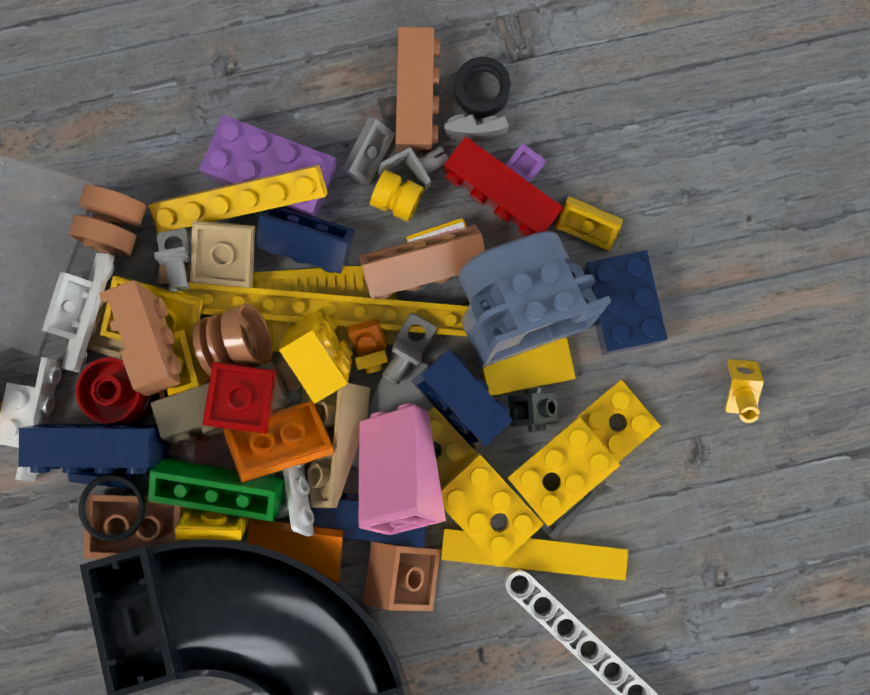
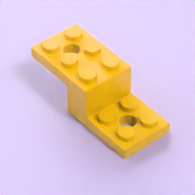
M619 380L555 434L551 441L510 474L507 479L549 527L621 466L619 462L660 428L661 425L626 384ZM613 414H619L625 419V427L619 432L612 430L609 425V419ZM550 472L557 474L560 478V485L554 491L546 490L542 482L543 477Z
M433 406L428 412L433 441L439 443L441 448L439 456L436 457L444 510L491 561L499 567L544 523ZM502 513L506 515L507 525L504 529L494 530L491 527V518L495 514Z

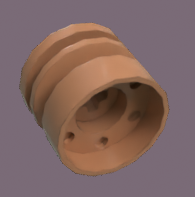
M244 303L227 309L223 314L216 313L210 317L199 319L194 324L192 331L194 350L201 367L208 376L211 374L212 362L258 367L271 361L272 341L268 327L259 311L251 304Z

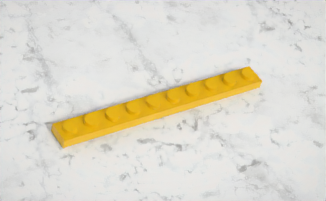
M187 282L189 284L188 289L179 291L183 294L204 299L201 314L207 315L223 314L227 309L247 303L254 306L265 320L299 322L320 309L323 316L328 314L336 326L350 327L378 319L383 330L400 331L409 314L415 313L436 326L434 334L467 337L463 328L462 318L468 306L379 298L371 299L368 297ZM414 324L408 329V332L426 333L424 327L419 324Z

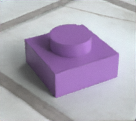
M522 143L506 163V166L531 183L545 165L546 160Z

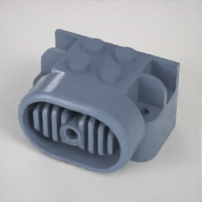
M551 231L534 233L490 248L469 260L461 268L458 275L459 281L469 300V305L462 318V324L481 368L588 330L611 303L609 296L599 300L596 299L591 289L595 283L593 275H585L578 265L571 263L560 237Z

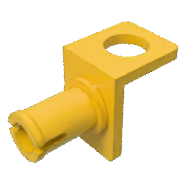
M729 359L727 366L731 377V384L725 404V411L728 413H739V417L743 422L752 423L759 418L758 414H760L757 406L764 383L759 364L756 361ZM744 367L750 369L753 373L744 374L736 368Z

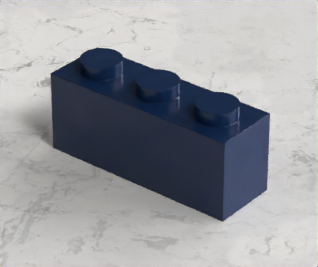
M284 207L263 210L260 214L254 247L262 249L271 255L278 254L291 258L297 263H307L320 267L326 272L341 274L349 259L355 229Z

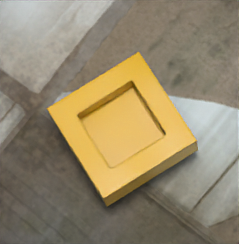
M385 350L355 358L358 370L365 369L366 374L384 370L382 364L387 363L388 359Z

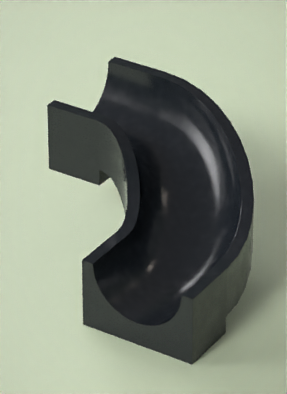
M197 539L175 541L153 547L144 545L80 565L107 695H142L198 677H216L231 680L252 689L259 695H411L401 661L389 637L375 617L355 596L338 582L319 570L287 555L257 545L235 541Z

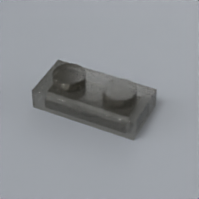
M136 238L131 256L127 258L122 277L154 285L160 266L154 257V252L159 251L158 243Z

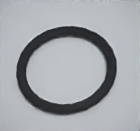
M119 474L100 476L91 481L80 496L78 504L80 521L84 528L99 540L109 542L125 539L139 528L144 519V495L139 486L126 476ZM115 480L127 484L135 492L139 502V511L134 524L129 529L116 535H107L95 530L90 525L85 513V504L88 495L97 485Z

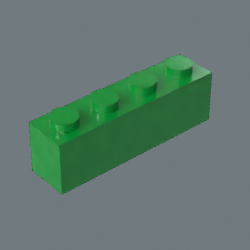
M163 459L150 471L148 501L273 522L283 508L285 483L284 478L268 475L242 483L237 470Z

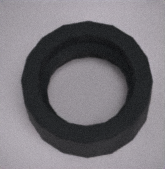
M482 56L470 59L456 73L454 83L456 102L464 112L469 115L473 114L474 117L485 118L495 115L504 108L508 101L511 87L509 73L503 64L493 58ZM475 72H489L499 81L500 91L492 102L486 104L475 103L467 96L465 82Z

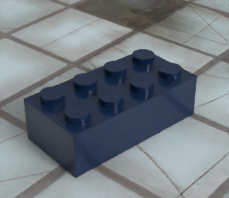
M40 423L19 428L18 467H30L31 473L50 472V469H60L62 467V473H81L82 470L94 468V473L104 474L114 473V470L127 468L128 474H143L147 470H152L155 465L164 459V440L161 439L157 424Z

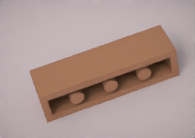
M398 27L396 152H402L411 147L413 152L430 153L432 151V143H438V125H433V114H439V96H433V85H439L440 67H434V56L440 57V38H434V27Z
M474 224L358 256L370 298L385 299L398 291H415L422 288L424 284L450 281L452 277L459 275V271L469 260L484 252L485 247L482 233Z

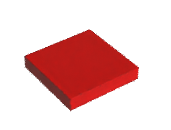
M212 362L202 425L268 434L277 371Z

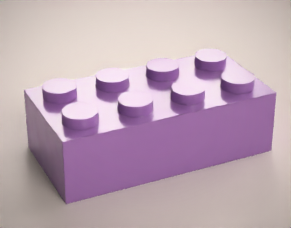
M222 114L199 170L206 179L225 186L319 164L328 192L338 166L335 157ZM325 197L282 207L317 218Z

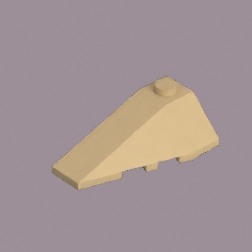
M348 383L315 403L333 446L334 454L310 461L311 466L307 471L312 508H337L359 445V421L368 419L369 387ZM304 387L302 389L301 404L312 401Z

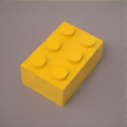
M320 309L290 326L279 349L314 404L348 384L352 363L351 356H353L348 343L345 340L340 341L334 331L337 328L328 314L323 316Z

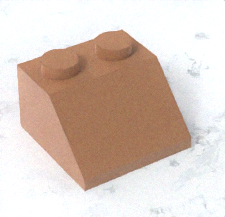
M371 541L363 604L385 610L433 611L441 549Z

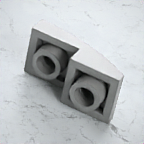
M459 114L449 118L448 123L444 124L445 137L460 141L465 136L471 141L496 139L506 136L509 129L505 116L500 118L489 116L481 120L479 125H476L473 114L466 117L464 114Z

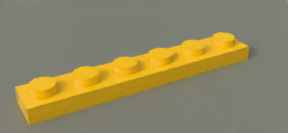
M317 164L152 202L148 206L158 233L191 227L193 221L214 222L325 197L328 192L320 165Z

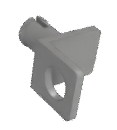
M440 146L420 158L416 157L411 147L381 162L378 173L381 176L384 170L391 171L405 163L417 184L423 186L425 192L431 183L427 174L443 166L448 157L446 153L441 155L444 149Z
M181 228L158 233L159 251L154 252V257L163 268L166 267L169 290L171 292L184 291L189 288L184 263L191 262V249L187 230ZM177 237L182 240V247L166 250V242L170 238Z
M410 313L393 342L392 351L395 355L387 369L383 372V377L399 385L411 363L419 366L422 360V353L435 333L436 326L415 313ZM414 324L423 326L426 331L425 337L419 341L412 340L408 335V329Z

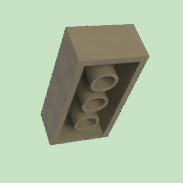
M272 362L258 366L257 368L277 371L271 413L291 406L279 369ZM209 383L151 402L161 439L175 445L179 444L180 447H185L197 443V437L206 434L209 437L224 434L222 428L202 425Z

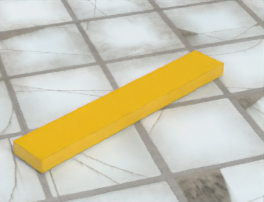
M444 528L441 560L496 566L464 530ZM529 538L500 567L626 581L628 549Z

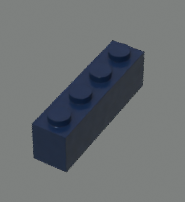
M344 493L343 499L340 498L337 508H312L310 494H308L310 509L314 515L313 527L344 530L343 538L424 548L426 526L393 535L359 528L358 494Z

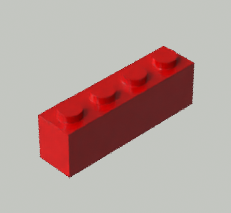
M466 136L444 164V173L447 174L445 178L451 184L458 188L462 185L469 190V196L481 205L486 203L495 209L493 213L500 220L506 223L510 220L519 227L518 232L524 237L548 231L563 209L561 205Z

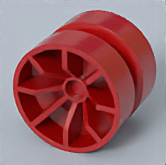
M107 357L93 361L82 371L76 384V399L81 411L88 418L98 423L113 425L138 424L145 420L153 411L151 402L157 401V393L145 396L133 390L123 360Z

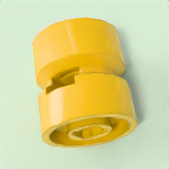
M384 170L373 191L370 206L383 212L390 209L394 217L409 223L420 203L424 187L410 180L403 183L401 176Z

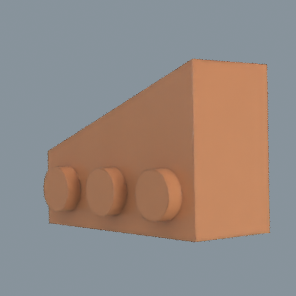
M135 280L100 292L99 295L102 303H109L115 319L109 322L112 331L119 330L124 349L120 350V354L133 390L149 396L180 385L179 373H181L182 369L179 359L173 352L172 344H174L175 340L171 329L166 323L165 316L168 314L163 299L158 298Z

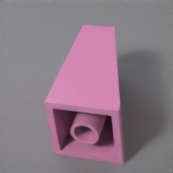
M409 403L398 406L397 411L390 413L376 412L371 414L369 419L359 421V528L393 535L446 521L429 412L416 406V404Z

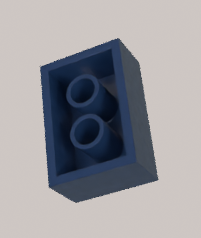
M647 250L586 263L583 267V272L585 275L592 274L595 279L591 289L596 299L599 300L607 296L611 299V303L595 321L602 356L661 344L668 340Z
M447 350L435 358L411 382L473 449L487 446L513 421L508 415L510 411L501 400H494L487 392L489 389L487 384L479 376L475 375L473 377L466 369L468 366L467 362L460 354Z

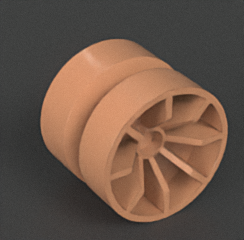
M84 185L78 206L93 215L92 217L74 215L67 235L83 242L84 246L102 253L131 256L137 236L120 226H141L147 206L124 194L94 185Z

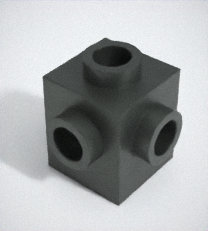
M542 387L524 389V394L508 396L510 418L513 420L511 427L528 426V432L546 431L547 424L558 423L556 393H543Z

